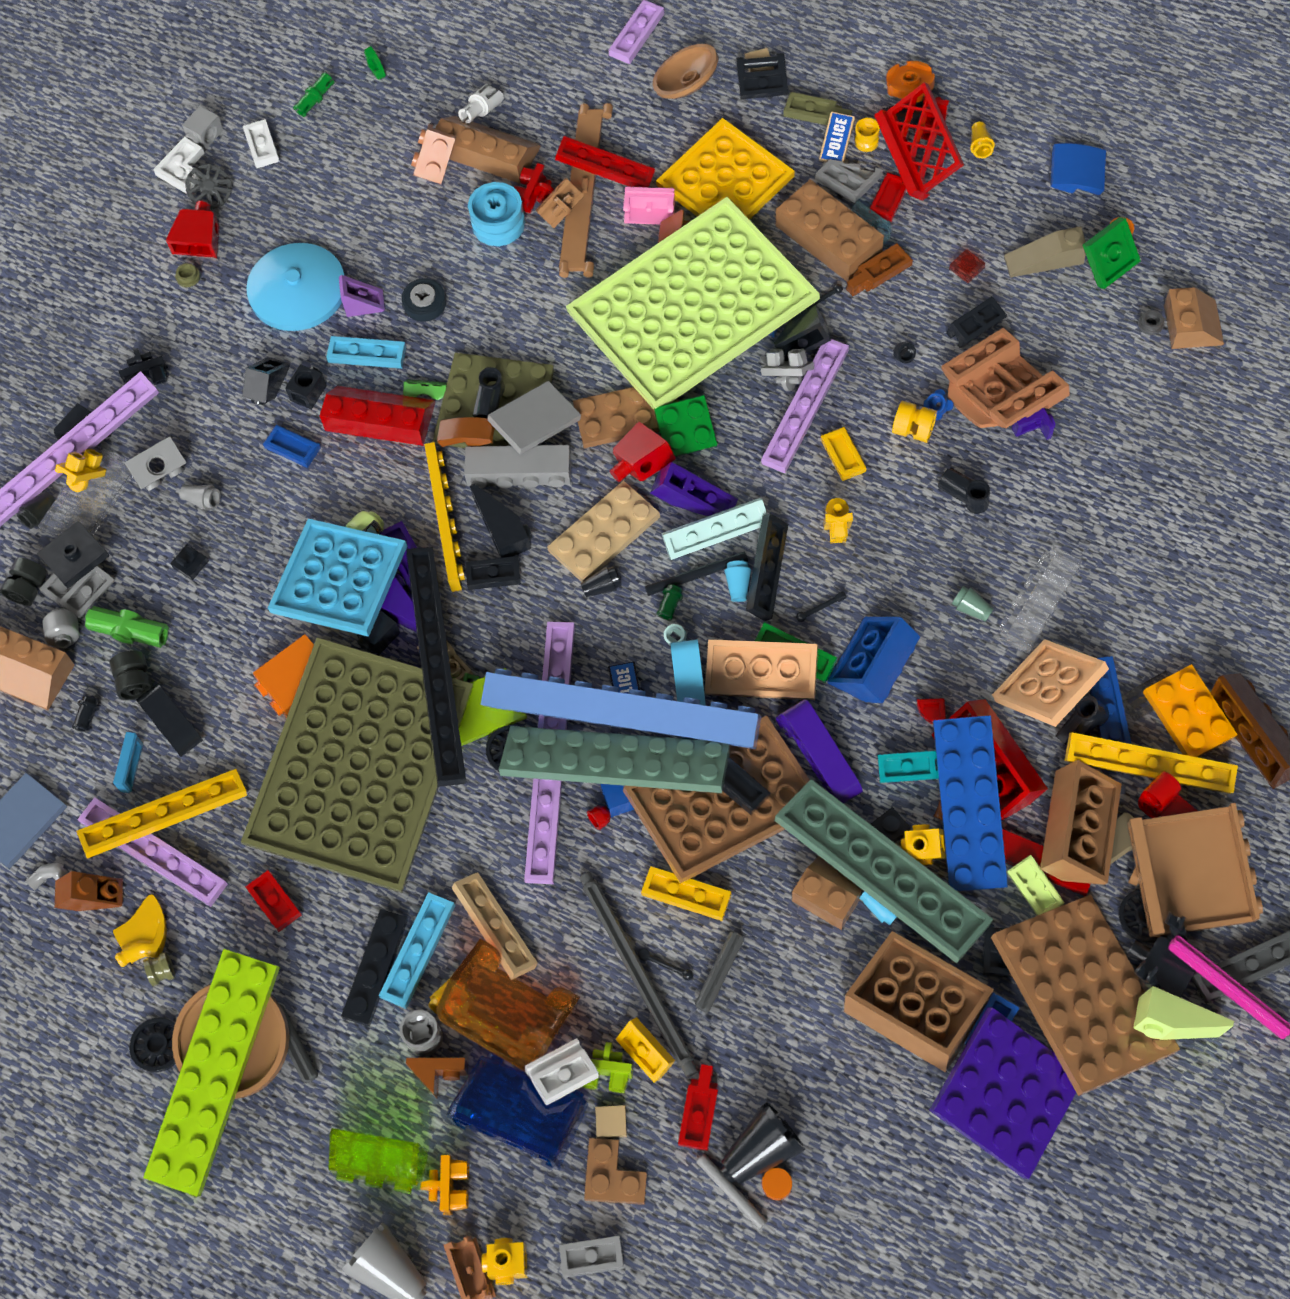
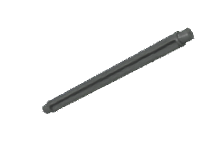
M590 872L584 873L579 877L584 886L583 891L587 894L678 1063L677 1066L682 1068L687 1078L693 1076L698 1072L693 1063V1056L690 1055L600 889L598 881L594 880Z

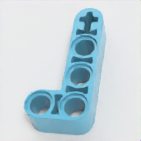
M698 639L670 642L677 701L683 702L684 697L700 700V705L706 706Z

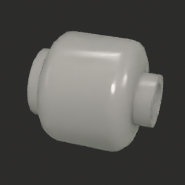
M57 608L44 616L42 621L44 639L49 645L57 648H67L78 640L80 635L78 620L73 612L64 608Z

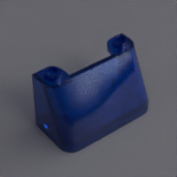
M488 1053L487 1057L480 1056L446 1114L451 1124L464 1130L469 1126L471 1131L475 1133L480 1132L526 1152L532 1158H539L546 1162V1166L560 1171L588 1107V1102L583 1099L585 1094L576 1089L546 1106L527 1073L503 1064L504 1059L495 1054Z

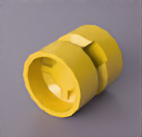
M901 401L894 419L892 433L904 437L911 434L914 440L928 443L934 428L937 410L922 407L919 410L916 404Z

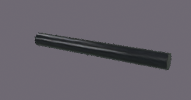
M744 551L644 586L647 596L662 592L668 585L679 586L727 569V563L747 562V555Z

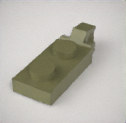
M790 92L783 115L788 118L828 126L831 112L852 116V110L843 109L842 106L837 105V101Z

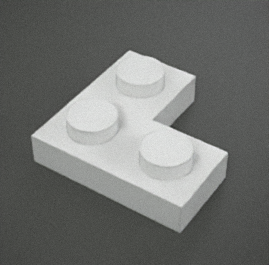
M184 137L153 169L155 175L186 193L185 183L187 176L193 169L192 166L205 154L201 146ZM193 174V178L201 180L196 174ZM190 182L191 190L192 188L196 187V185Z

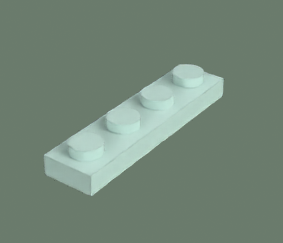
M758 498L661 534L668 556L672 560L761 527L762 516L767 513L763 500Z

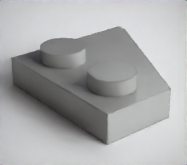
M830 159L816 172L815 180L856 203L882 177L883 170L880 168H875V172L861 170V165L846 164L842 161Z

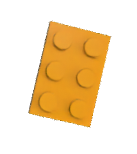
M1192 664L1143 691V694L1183 755L1200 757L1238 735Z

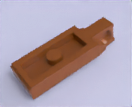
M896 243L860 265L853 274L854 278L847 281L846 290L852 297L864 289L867 292L871 289L873 290L912 266L913 259Z

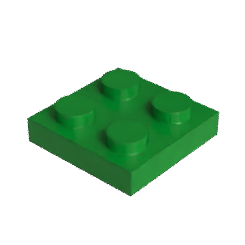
M1118 217L1082 245L1096 284L1102 289L1107 288L1141 262L1126 218Z
M704 395L654 408L660 436L668 442L675 457L717 447Z

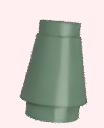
M963 586L952 602L957 607L956 610L981 619L986 622L994 609L971 587L968 589Z

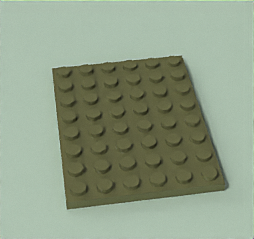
M316 638L241 843L403 893L439 788L437 787L422 669ZM452 678L458 726L460 727L473 690V684Z

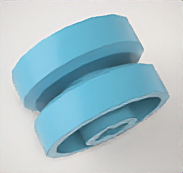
M491 182L477 188L469 197L468 210L474 235L479 241L490 246H503L519 238L524 231L525 217L520 194L513 186L502 182Z

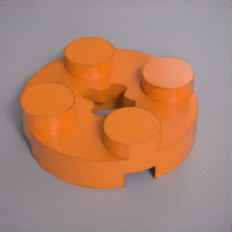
M907 61V65L899 67V64H896L889 69L886 75L888 95L900 99L906 97L924 82L929 85L931 91L935 86V75L932 73V68L920 61ZM924 93L918 97L917 102L923 100Z

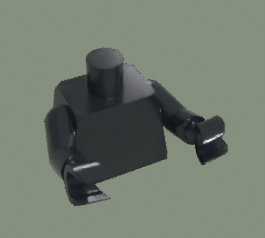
M1168 911L1165 923L1170 926V933L1164 937L1159 936L1152 948L1137 940L1133 943L1127 955L1141 963L1134 972L1139 977L1142 990L1147 991L1154 986L1181 998L1195 970L1172 953L1168 946L1176 936H1181L1184 940H1188V933L1184 926L1186 917H1177Z

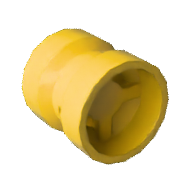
M863 118L856 124L855 146L860 151H873L879 144L880 127L875 119Z

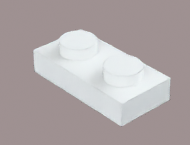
M266 119L243 126L256 168L279 162Z

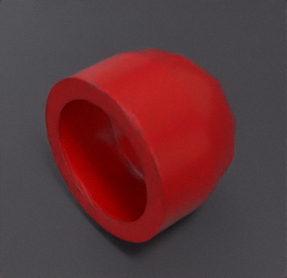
M597 805L587 811L590 822L597 830H601L610 822V811L603 805Z

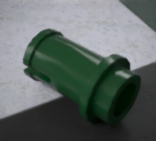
M668 585L667 588H664V597L656 612L659 618L668 621L672 620L678 602L684 597L682 595L683 590L680 587Z

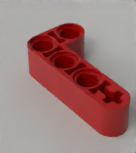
M1164 771L1146 787L1138 800L1139 808L1150 818L1197 811L1178 795L1181 785L1177 779Z

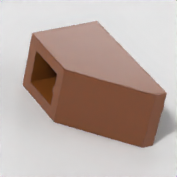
M71 871L55 881V908L87 911L121 907L123 904V879Z

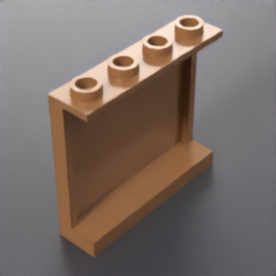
M1231 803L1228 807L1144 820L1140 817L1128 821L1127 826L1150 938L1165 936L1171 932L1170 926L1165 923L1168 911L1172 912L1174 916L1186 917L1184 926L1187 932L1252 923L1260 919L1259 914L1263 913L1262 901L1260 896H1255L1253 885L1257 884L1256 873L1253 867L1249 868L1247 856L1251 854L1250 845L1247 838L1243 839L1241 828L1244 827V817L1242 811L1237 810L1236 803Z

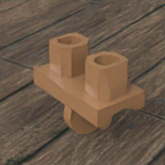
M565 178L535 211L555 228L567 214L569 215L572 212L573 207L584 195Z

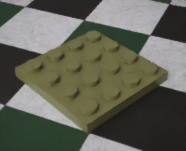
M455 352L433 442L440 445L437 442L440 421L473 417L480 384L479 374L483 369L494 367L502 375L505 391L500 398L499 409L545 382L549 381L551 383L554 365ZM491 381L487 385H494L496 382ZM494 429L493 442L477 447L511 445ZM465 442L449 445L460 448L468 447Z

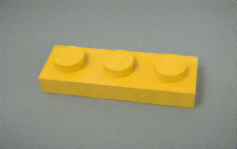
M650 866L641 895L723 921L732 892L693 879H688L680 884L674 873Z

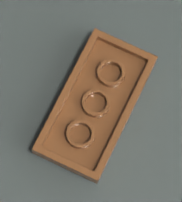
M634 387L573 400L574 408L581 414L580 421L577 423L584 448L620 441L638 422H641L655 433L659 432L653 408ZM678 398L675 399L674 401H672V402L669 403V404L679 402V401H678Z

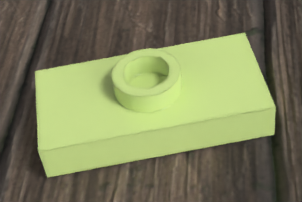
M1031 855L1006 871L1037 916L1058 908L1065 903Z

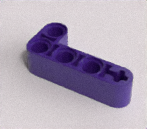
M806 699L776 717L780 729L784 728L786 731L784 734L787 738L793 737L827 792L843 804L863 792L855 774L817 713Z

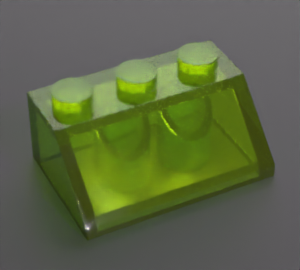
M331 1128L328 1170L333 1175H336V1180L345 1183H353L354 1179L365 1180V1185L373 1188H382L383 1184L393 1185L395 1191L411 1194L412 1189L421 1190L420 1182L423 1181L428 1153L420 1143Z

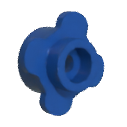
M937 389L934 394H931L924 401L923 406L937 410L936 420H941L944 413L953 409L954 403L947 399L944 390Z

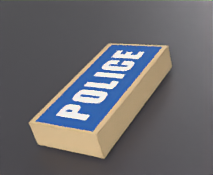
M831 112L819 157L820 161L827 163L831 159L845 162L855 116Z

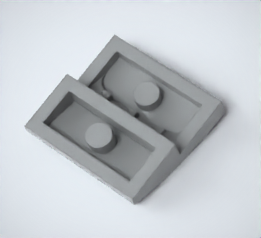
M96 566L69 589L53 574L39 590L61 608L73 612L77 619L80 620L88 609L115 582V579Z

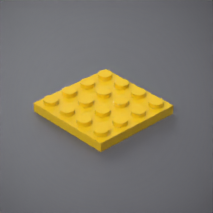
M722 118L656 180V185L659 188H674L675 200L697 217L728 197L750 220L795 177V171Z

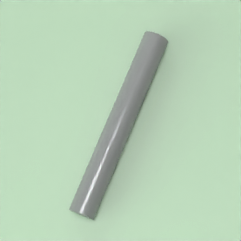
M705 1154L698 1159L696 1163L760 1230L768 1222L767 1219L733 1183L728 1181L719 1168Z

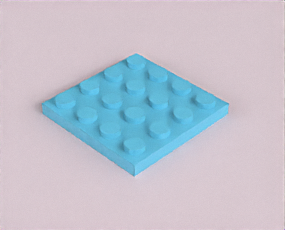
M308 519L269 603L268 609L270 613L369 637L406 551V541Z

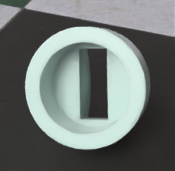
M671 624L664 631V639L669 645L670 642L686 641V632L681 625ZM672 632H673V633H675L677 636H679L681 639L677 641L676 639H674V638L671 637L670 635H671Z

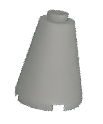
M383 1222L341 1269L346 1275L389 1299H423L427 1294L423 1289L427 1284L391 1230Z

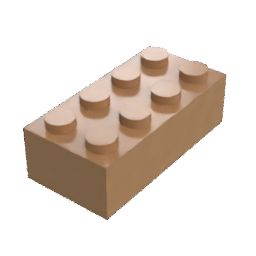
M811 179L776 209V227L845 281L854 278L853 274L860 265L882 253L884 235Z

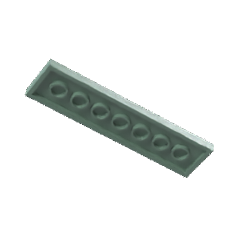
M510 726L499 772L500 776L722 793L730 744L695 739Z
M812 779L775 816L774 821L956 963H958L993 921L985 912Z

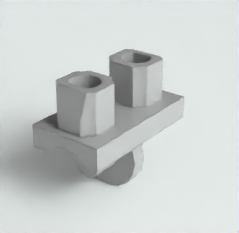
M782 349L768 351L766 353L767 365L761 368V375L777 376L776 383L782 384L785 391H793L796 384H801V376H804L807 370H814V362H807L804 349L789 351V361H784Z

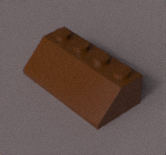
M1241 673L1226 674L1218 677L1211 694L1238 734L1235 738L1272 789L1289 781L1290 740L1286 729L1282 725H1278L1272 716L1270 707L1259 699L1253 684L1249 680H1245Z

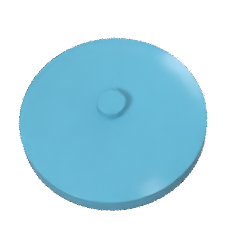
M309 243L287 244L268 252L254 265L247 280V297L256 316L267 325L285 331L305 330L323 323L340 307L342 300L339 277L341 275L345 276L338 259L325 248Z

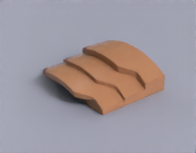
M1004 328L941 366L942 371L950 381L948 399L953 401L954 406L979 428L995 426L1008 428L1020 419L1028 418L1042 408L1049 409L1070 396L1069 384L1053 370L1043 376L1020 356L1019 341Z

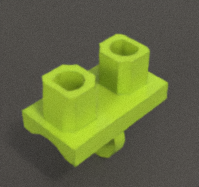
M606 1042L604 1050H593V1058L603 1060H590L597 1069L598 1075L610 1076L609 1091L625 1093L628 1080L633 1078L634 1070L632 1069V1064L611 1061H622L623 1053L612 1051L613 1043ZM599 1077L585 1084L582 1088L597 1089Z

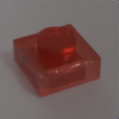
M966 249L950 264L949 270L969 283L985 268L986 263Z

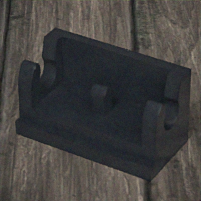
M991 296L953 321L946 334L950 338L956 336L959 340L957 346L962 348L1007 318V314Z

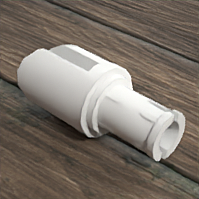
M485 84L469 97V104L458 113L459 118L462 122L467 119L465 123L468 124L476 116L487 115L503 101V93L501 91L496 92L494 87H488V84Z

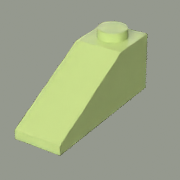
M1152 986L1139 997L1133 1028L1143 1032L1150 1038L1160 1040L1220 1037L1232 1028L1234 1021Z

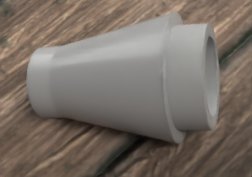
M183 485L179 493L181 500L188 501L205 510L215 509L219 505L221 497L220 491L213 485Z

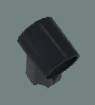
M487 367L479 374L480 384L473 417L488 419V415L498 409L500 398L505 391L502 375L494 367ZM491 381L496 382L494 385H487Z
M952 467L944 472L938 483L939 489L965 503L966 508L974 514L984 513L988 509L990 487L986 482L982 480L974 481Z
M1085 695L1075 705V712L1055 736L1065 745L1068 743L1069 733L1089 736L1095 727L1102 726L1108 720L1109 710L1107 706L1095 697ZM1095 707L1094 713L1088 716L1090 709Z

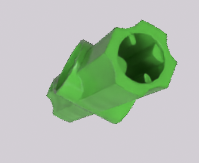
M93 606L91 609H88L85 616V627L87 630L111 635L114 639L123 643L133 644L135 641L161 648L162 645H165L168 638L169 627L167 624L144 619L139 614L124 609L116 612Z

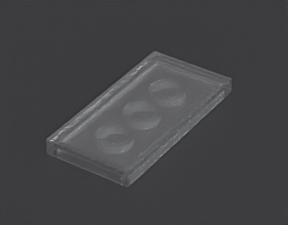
M98 445L95 446L93 449L103 455L100 466L107 469L105 476L90 479L87 488L81 492L71 490L66 484L40 524H38L39 529L57 538L79 521L93 536L133 478L124 464L128 459Z

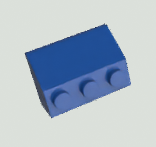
M864 617L827 683L864 702L883 703L888 697L897 677L902 673V669L909 656L915 650L920 636L902 617Z

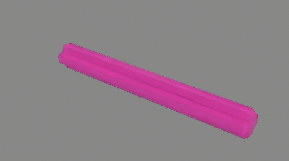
M1176 936L1171 940L1168 949L1280 1039H1285L1289 1036L1290 1023L1181 936Z

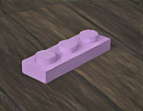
M643 0L609 48V56L630 64L663 17L664 8Z

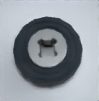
M428 278L410 282L404 288L401 296L402 307L407 316L420 322L431 321L439 317L446 307V294L441 284Z

